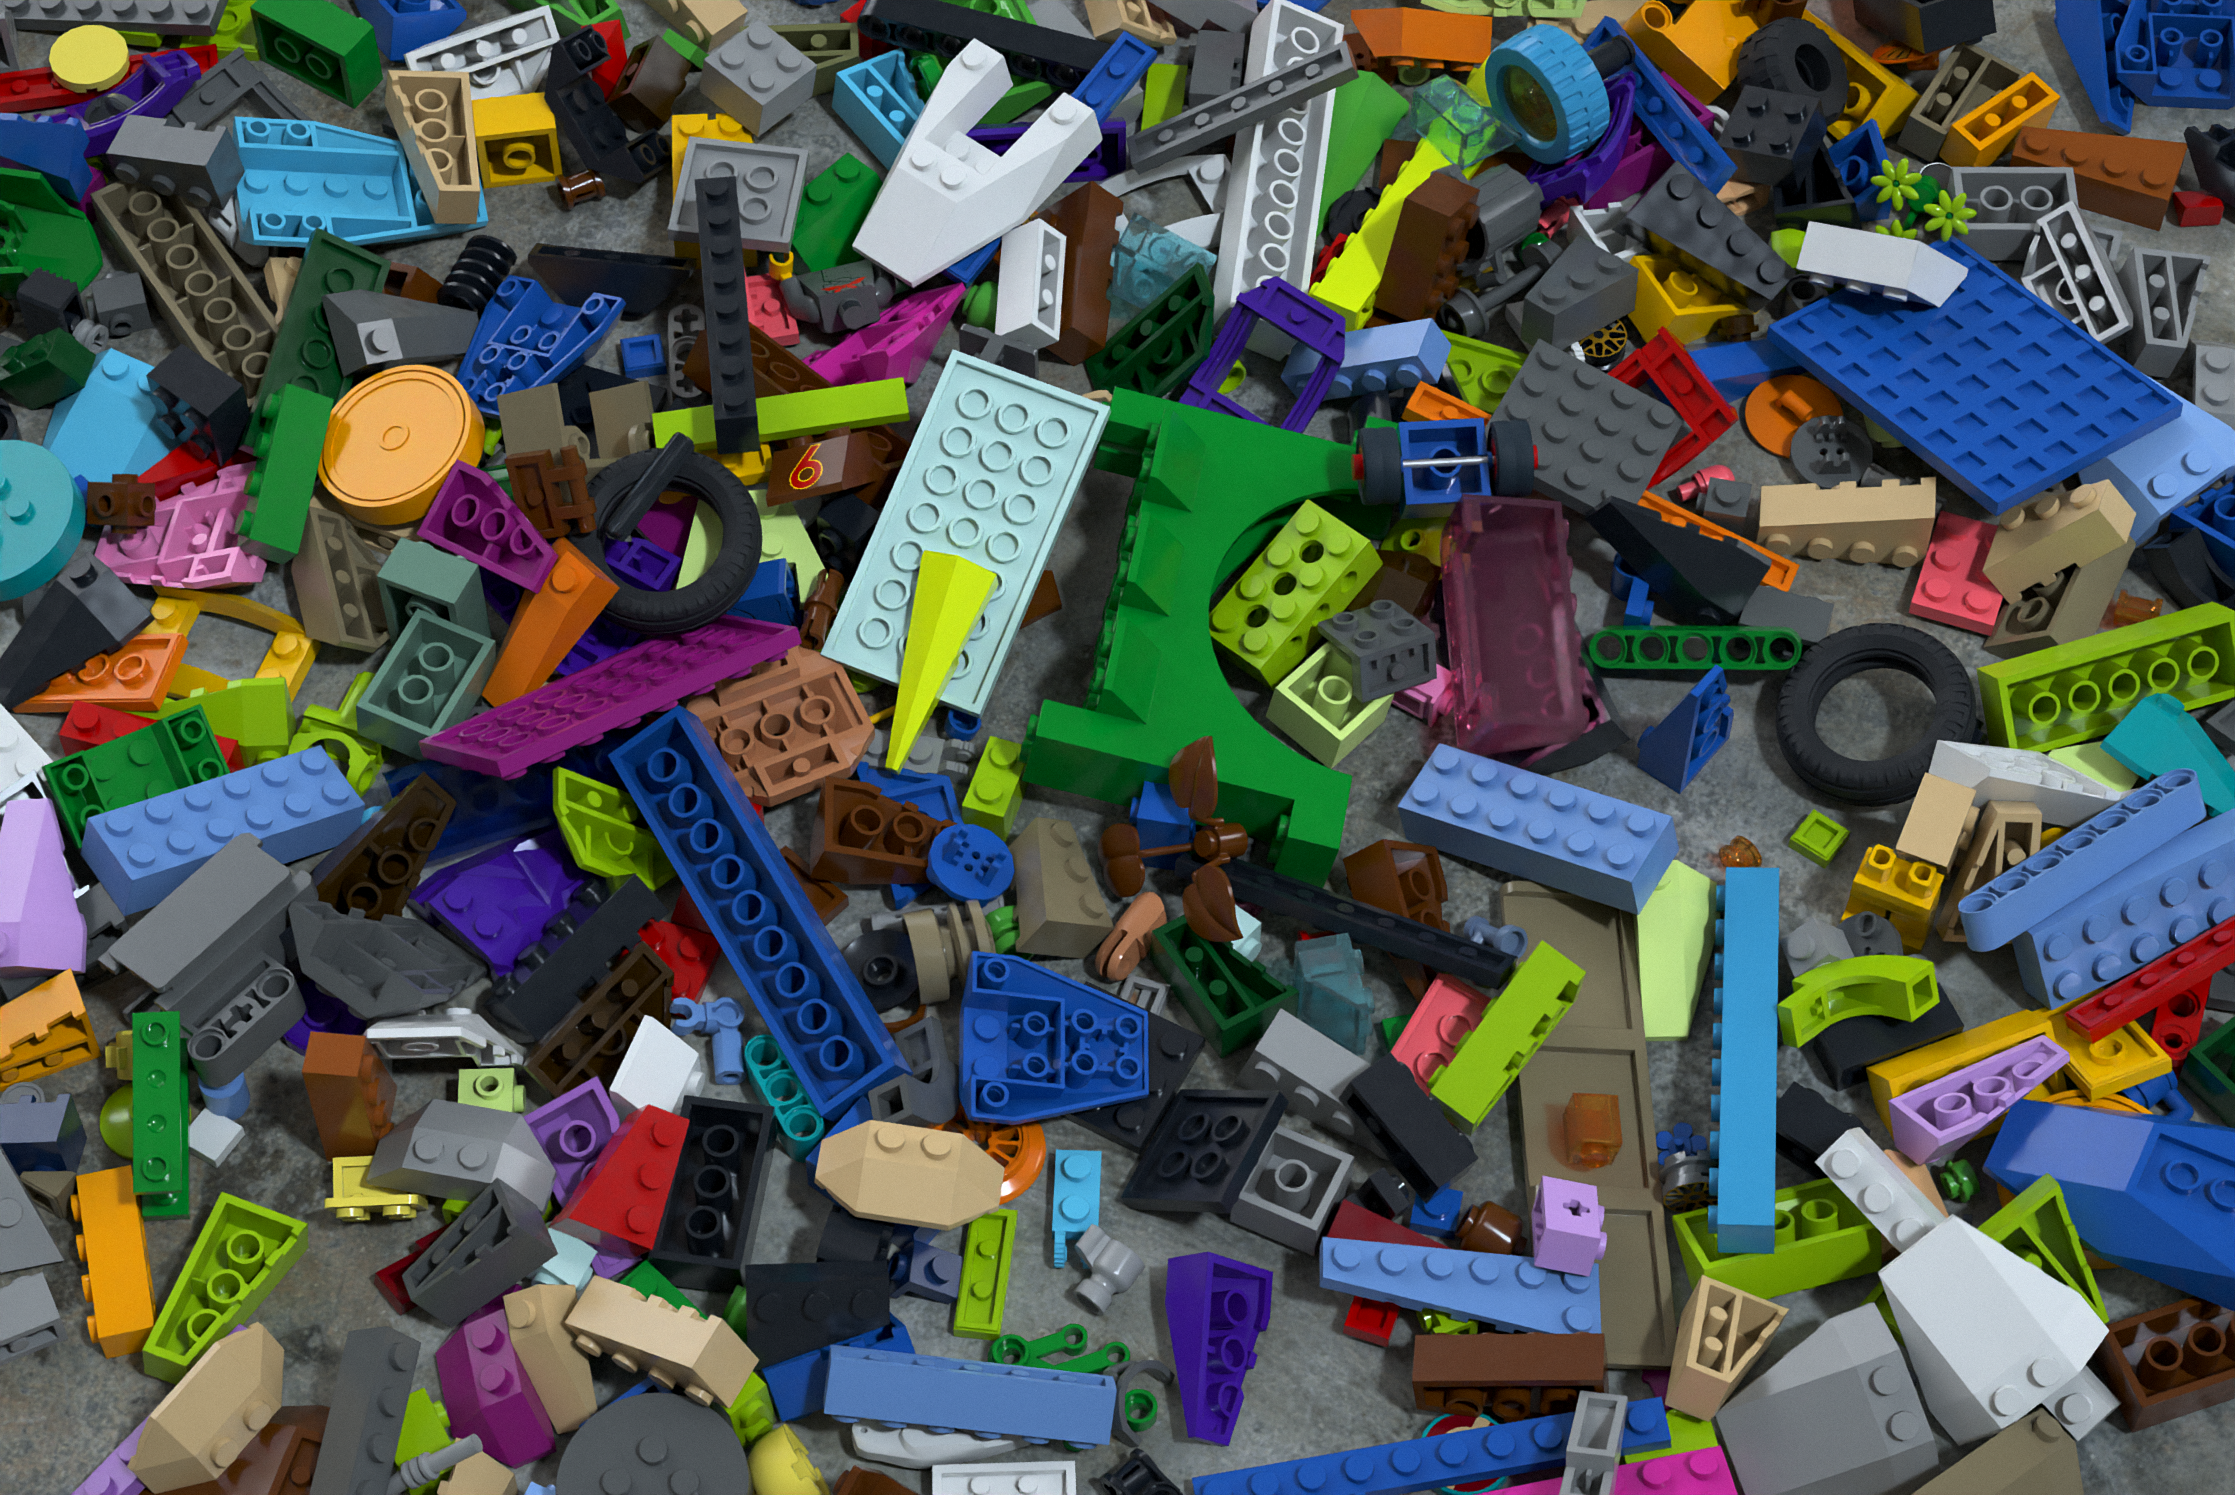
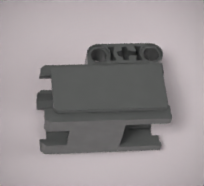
M242 833L233 838L97 959L105 972L109 970L116 975L126 967L131 971V974L141 978L150 985L146 991L122 1011L126 1021L131 1025L132 1013L180 1011V1038H188L186 1044L189 1053V1068L195 1072L197 1071L201 1081L210 1087H221L232 1082L303 1017L306 1010L305 1001L296 982L304 973L300 967L288 908L292 901H318V891L310 874L302 869L292 878L290 869L260 849L263 846L262 841L251 833Z

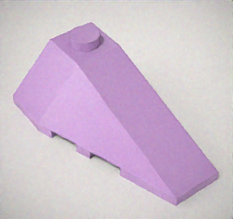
M49 798L7 801L0 831V977L4 979L58 975L71 968L73 974L85 973L87 926L84 915L78 911L73 892L77 889L73 876L68 874L63 856L65 845L53 801Z

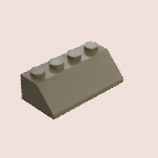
M2129 535L2126 544L2081 568L2076 563H2073L2056 572L2057 581L2046 587L2040 581L2021 591L2022 599L2010 605L2006 600L1995 622L1992 635L1988 637L1984 645L1985 650L1992 655L2008 660L2095 635L2109 602L2114 596L2121 576L2128 566V561L2136 546V542Z

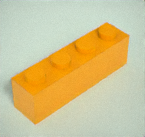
M127 1165L76 1176L78 1194L70 1195L75 1222L82 1221L84 1234L76 1235V1243L80 1261H88L89 1274L82 1275L81 1279L86 1302H93L95 1315L87 1316L92 1344H101L106 1359L142 1352L158 1319L145 1225L142 1218L140 1195H134L132 1166Z

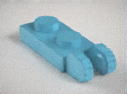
M1056 1149L1052 1239H1055L1054 1268H1064L1067 1261L1066 1240H1079L1091 1224L1099 1227L1102 1151ZM1081 1258V1262L1083 1263V1269H1090L1088 1265L1085 1263V1261Z

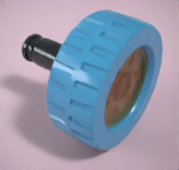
M1546 24L1532 26L1494 48L1487 59L1485 83L1494 113L1507 135L1529 157L1549 165L1563 163L1585 151L1604 136L1609 125L1610 108L1603 80L1620 71L1624 65L1632 64L1636 56L1635 48L1627 37L1616 35L1611 41L1604 42L1586 53L1582 46L1563 30Z

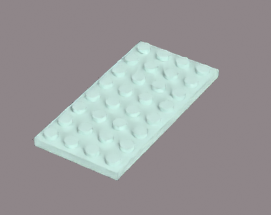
M953 349L820 655L841 663L844 668L899 688L922 554L924 550L958 555L997 574L999 585L959 656V665L938 703L981 719L1111 414L1110 406Z

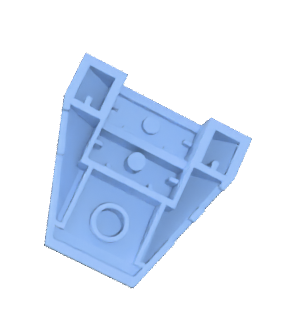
M2151 379L2153 382L2183 403L2181 416L2078 472L2081 486L2109 479L2136 512L2129 534L2136 542L2135 548L2156 534L2159 522L2172 511L2182 506L2218 479L2224 485L2233 479L2235 475V431L2227 424Z

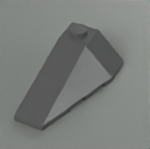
M352 290L327 294L321 297L343 377L382 371L404 365H417L465 357L479 324L477 312L368 290Z

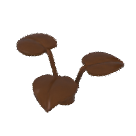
M1203 736L1178 751L1173 757L1169 768V786L1176 805L1180 808H1188L1190 819L1207 824L1196 833L1194 842L1140 850V839L1137 829L1127 823H1118L1109 826L1103 832L1098 843L1097 854L1099 865L1102 868V877L1111 892L1119 897H1132L1140 892L1145 881V867L1141 858L1196 850L1199 856L1204 857L1210 862L1192 873L1193 884L1186 887L1183 892L1182 903L1185 918L1190 928L1200 937L1213 942H1229L1242 939L1243 935L1237 923L1235 900L1231 884L1225 872L1218 866L1230 863V858L1243 856L1247 850L1248 837L1246 830L1240 823H1224L1222 817H1211L1215 811L1218 799L1217 769L1212 736Z

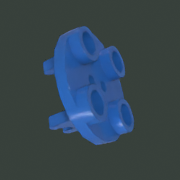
M956 824L943 829L934 838L927 856L928 867L926 874L929 881L938 885L950 897L962 902L977 899L981 908L986 907L989 902L998 899L1009 888L1015 872L1013 856L1005 842L992 831L975 824Z

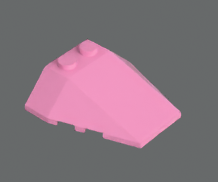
M257 461L232 465L218 470L217 475L219 478L196 487L193 481L180 486L183 493L161 502L155 496L154 526H137V534L111 533V525H104L94 556L107 565L123 583L191 589H226L262 582L268 560L243 552L240 546H237L239 535L234 533L238 515L241 510H245L248 496L244 495L245 482L249 473L255 470Z

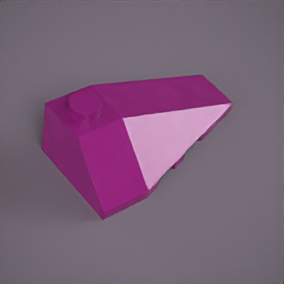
M459 459L454 463L417 532V535L454 556H464V558L478 564L479 568L536 594L540 592L558 558V554L494 478L488 473Z

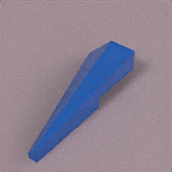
M0 113V167L39 172L55 192L80 203L93 179L90 168L83 156L90 141L80 119L69 117L65 124L53 123V119L50 116L41 115L36 122L23 119L20 114Z

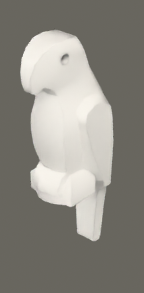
M860 1418L859 1422L853 1423L851 1435L853 1446L858 1456L914 1469L932 1468V1465L958 1464L983 1459L1031 1444L1024 1441L1021 1435L1007 1434L1002 1435L1001 1438L990 1439L975 1436L974 1430L955 1428L953 1433H937L927 1429V1425L908 1423V1426L905 1428H891L880 1424L877 1419Z

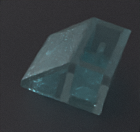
M1134 212L1115 248L1112 294L1144 309L1196 263L1203 265L1208 276L1218 256Z
M1349 933L1295 942L1293 987L1300 991L1298 1011L1301 1021L1356 1056L1365 1055L1366 1037L1373 1035L1370 1014L1375 1013V1005L1371 988L1363 987L1360 978L1361 975H1364V962L1361 950L1359 948H1352Z

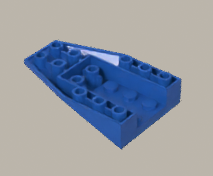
M2021 1099L2009 1109L1985 1161L1983 1172L2016 1196L2048 1172L2060 1185L2064 1202L2071 1221L2075 1225L2080 1244L2103 1260L2235 1312V1128L2162 1115Z

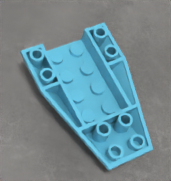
M234 117L232 140L245 170L233 192L240 241L260 246L306 248L311 233L316 228H319L359 247L443 237L481 228L488 224L489 220L480 174V199L476 224L435 223L400 141L316 121Z

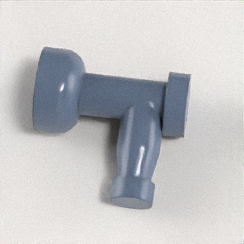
M1480 916L1470 917L1464 926V936L1466 939L1486 946L1488 944L1493 945L1494 949L1517 956L1518 959L1526 951L1528 937L1525 930L1518 926L1508 924L1498 929L1489 925V922Z

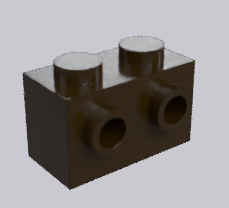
M656 35L633 47L606 104L639 134L653 127L660 128L668 122L673 114L671 107L676 97L686 87L687 82L685 78L691 64L659 35Z

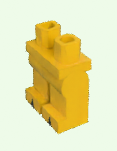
M1877 844L1874 848L1868 847L1853 880L1849 900L1840 923L1846 918L1864 911H1871L1886 919L1889 911H1891L1889 921L1893 923L1901 935L1903 954H1921L1934 925L1941 892L1940 888L1945 875L1937 873L1936 866L1920 860L1911 863L1896 857L1893 849Z

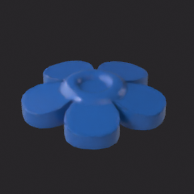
M1677 1123L1673 1128L1674 1137L1667 1131H1661L1656 1136L1657 1149L1662 1151L1658 1155L1659 1165L1664 1166V1159L1674 1153L1685 1151L1687 1157L1697 1156V1149L1707 1150L1706 1139L1701 1135L1693 1136V1129L1688 1123Z

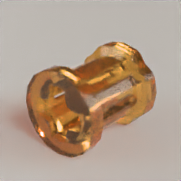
M2121 589L2111 626L2118 627L2120 624L2131 625L2159 617L2163 599L2156 598L2152 601L2128 595V590Z

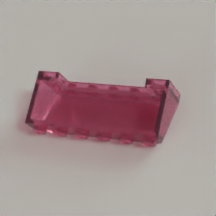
M1462 494L1442 530L1440 538V563L1457 746L1460 750L1482 756L1574 742L1588 729L1589 711L1587 707H1583L1582 701L1585 673L1583 669L1579 668L1578 664L1581 636L1579 631H1575L1574 626L1577 598L1575 593H1571L1570 589L1573 561L1571 556H1567L1566 551L1569 523L1567 519H1563L1561 501Z

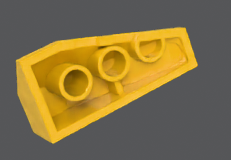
M1805 9L1801 19L1816 24V27L1823 29L1829 35L1830 40L1838 47L1841 58L1847 68L1846 73L1849 80L1848 99L1843 113L1836 122L1827 127V131L1840 141L1872 118L1877 122L1882 140L1900 132L1922 95L1813 13Z

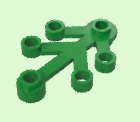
M1068 1324L1061 1332L1030 1342L1015 1334L1004 1335L991 1345L988 1351V1362L1007 1364L1003 1359L1006 1356L1014 1355L1020 1360L1009 1365L1094 1374L1117 1364L1108 1359V1356L1113 1353L1123 1355L1124 1359L1121 1362L1130 1361V1351L1121 1342H1111L1103 1350L1057 1365L1040 1360L1060 1351L1069 1356H1078L1085 1352L1088 1346L1086 1329L1079 1324ZM1071 1335H1077L1082 1341L1073 1345L1066 1342V1338ZM1134 1389L1127 1392L1125 1395V1413L1130 1429L1132 1431H1145L1151 1428L1157 1420L1158 1405L1156 1398L1149 1391L1143 1389ZM1135 1410H1142L1147 1416L1143 1419H1135L1130 1414ZM1062 1440V1444L1069 1451L1079 1452L1084 1450L1073 1447L1068 1441Z

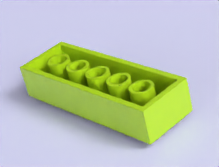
M2212 601L1976 668L1989 745L2039 751L2042 753L2111 733L2143 698L2157 693H2165L2177 698L2183 703L2184 711L2235 697V611Z

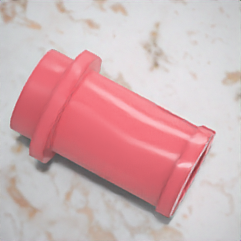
M1564 196L1558 197L1555 202L1541 213L1537 225L1540 228L1535 232L1543 233L1550 240L1568 222L1570 206H1579L1578 201L1574 197L1568 200Z

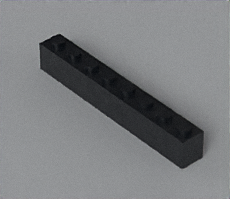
M736 176L694 179L717 452L720 455L760 451Z

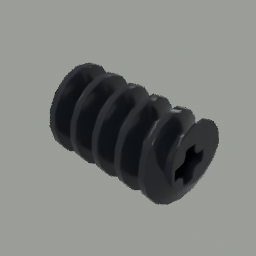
M473 236L468 240L465 250L461 252L458 261L454 263L451 273L445 279L444 285L439 288L437 293L438 304L477 312V315H482L488 302L503 282L502 279L508 277L510 267L516 263L517 256L513 249L502 240L492 236Z

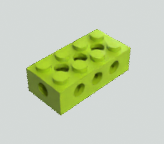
M1307 499L1209 614V630L1213 650L1274 692L1275 688L1290 675L1323 636L1318 632V622L1330 619L1335 614L1343 612L1383 565L1371 541Z

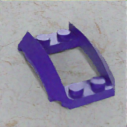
M184 50L169 51L168 54L152 57L150 54L143 55V64L124 82L98 97L64 107L65 112L51 115L50 117L53 119V123L65 124L69 117L80 119L90 141L83 153L84 158L106 153L128 114L161 119L168 114L186 92L193 87V83L202 79L199 64ZM107 94H123L136 102L129 109L105 120L88 124L84 120L85 111L90 103ZM41 113L33 115L34 122L42 115Z
M1632 70L1603 81L1609 100L1610 112L1613 113L1602 140L1588 157L1565 166L1564 163L1566 161L1550 165L1536 160L1533 161L1525 177L1530 184L1537 182L1542 190L1545 200L1540 202V211L1551 205L1561 196L1568 200L1579 195L1585 204L1609 180L1618 167L1627 146L1633 120L1636 76Z
M1274 276L1261 282V286L1244 294L1239 293L1228 320L1210 350L1209 358L1200 365L1189 381V387L1178 403L1272 426L1217 392L1240 356L1259 318L1322 356L1302 394L1280 427L1281 429L1303 434L1327 394L1345 358L1346 319L1278 276Z

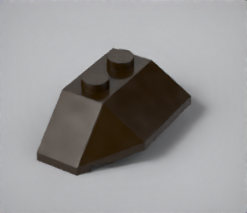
M641 941L609 967L610 971L598 983L596 982L587 988L579 996L580 1001L534 1045L523 1068L554 1100L596 1076L599 1077L610 1098L609 1089L644 1016L647 1015L655 1018L670 1030L671 1013L669 1007L672 1003L671 987L674 985V972L645 941Z

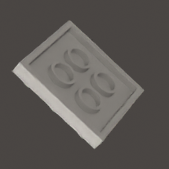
M689 136L667 229L668 240L700 244L694 179L736 176L742 248L790 254L810 162L809 149Z

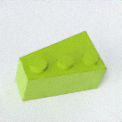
M2047 1172L1977 1229L2002 1244L2020 1258L2036 1265L2044 1273L2060 1283L2068 1285L2079 1292L2103 1323L2106 1324L2109 1321V1317L2078 1240L2079 1236L2075 1225L2071 1221L2063 1199L2062 1190L2059 1183Z

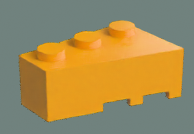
M71 968L0 1007V1092L5 1091L15 1083L31 1082L102 1056Z

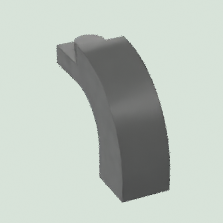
M929 1016L894 1034L896 1045L914 1074L909 1076L904 1073L868 1091L873 1120L933 1129L949 1121L956 1114L960 1105L958 1097L959 1066L948 1059L941 1021Z

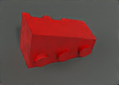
M650 1104L628 1114L597 1157V1162L585 1179L580 1181L573 1191L571 1199L548 1227L631 1259L651 1251L655 1243L690 1120Z

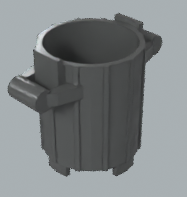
M1457 164L1433 170L1430 176L1437 171L1480 190L1476 205L1480 206V213L1473 228L1468 229L1465 239L1470 244L1464 261L1461 265L1457 266L1456 270H1463V277L1471 275L1476 280L1477 287L1481 290L1505 284L1507 273L1504 270L1502 253L1537 230L1541 215L1540 202L1545 200L1540 186L1537 182L1530 184L1525 176L1509 167L1508 164H1501L1497 167L1493 166L1469 181L1462 174L1461 168ZM1490 266H1492V268H1493L1492 271H1489V272H1486V273H1483V272H1482L1483 270H1485L1486 268H1488V267H1490Z

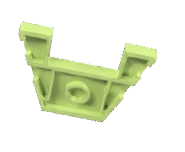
M767 489L748 490L756 504L762 525V552L759 563L786 558L790 570L795 571L799 610H803L806 599L813 593L819 571L825 568L792 502L768 507L766 502ZM698 499L676 589L685 587L703 576L715 562L722 546V522L714 510L700 499Z

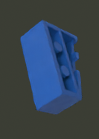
M891 1312L889 1325L832 1344L916 1354L906 1326ZM830 1345L756 1371L758 1377L767 1385L774 1413L782 1422L787 1420L798 1421L808 1417L815 1411L824 1409L823 1397Z

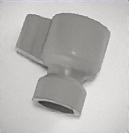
M1091 1224L1074 1247L1078 1255L1091 1269L1092 1276L1090 1279H1083L1074 1290L1073 1295L1086 1309L1102 1316L1112 1303L1113 1293L1126 1292L1142 1273L1145 1265L1134 1251L1123 1243L1111 1239L1101 1228Z

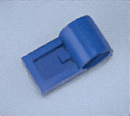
M1617 552L1613 562L1610 589L1616 598L1628 602L1623 625H1650L1655 602L1648 600L1649 592H1657Z

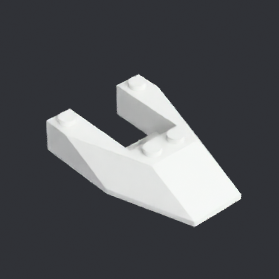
M974 38L949 63L903 143L852 244L853 250L912 288L1024 223L1103 140L1095 110L1064 92L1012 147L1000 157L966 136L975 124L1013 86L1004 56Z

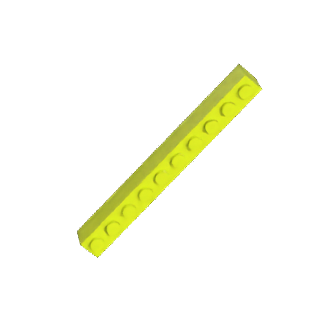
M1488 57L1479 69H1472L1462 92L1459 90L1455 92L1445 115H1438L1428 138H1421L1411 161H1404L1393 186L1388 184L1384 188L1376 209L1370 208L1367 211L1357 234L1352 232L1349 235L1342 255L1339 258H1332L1322 282H1315L1312 285L1308 295L1346 319L1345 332L1361 330L1377 309L1374 303L1405 197L1428 179L1433 170L1452 164H1457L1461 168L1462 174L1469 181L1489 151L1493 149L1505 132L1494 113L1486 89L1485 67Z

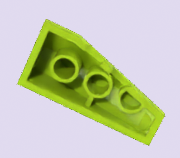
M285 677L237 679L227 682V689L208 693L203 687L191 690L190 698L174 701L171 698L165 697L160 711H122L159 721L201 704L215 735L238 740L245 768L287 756L292 738L297 733V723Z

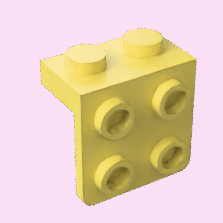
M374 1156L333 1158V1198L324 1199V1208L335 1213L336 1218L342 1219L343 1222L370 1221V1213L383 1212V1216L389 1217L390 1220L416 1219L417 1210H428V1195L369 1185L366 1179Z

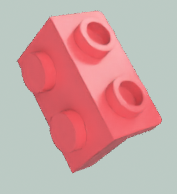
M744 268L749 322L781 346L799 344L800 339L796 318L790 313L780 290L779 284L781 281L772 278L769 273L746 277Z

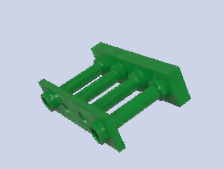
M180 1011L132 1013L134 1195H142V1218L144 1221L190 1219L189 1053L186 1044L188 1038H180Z

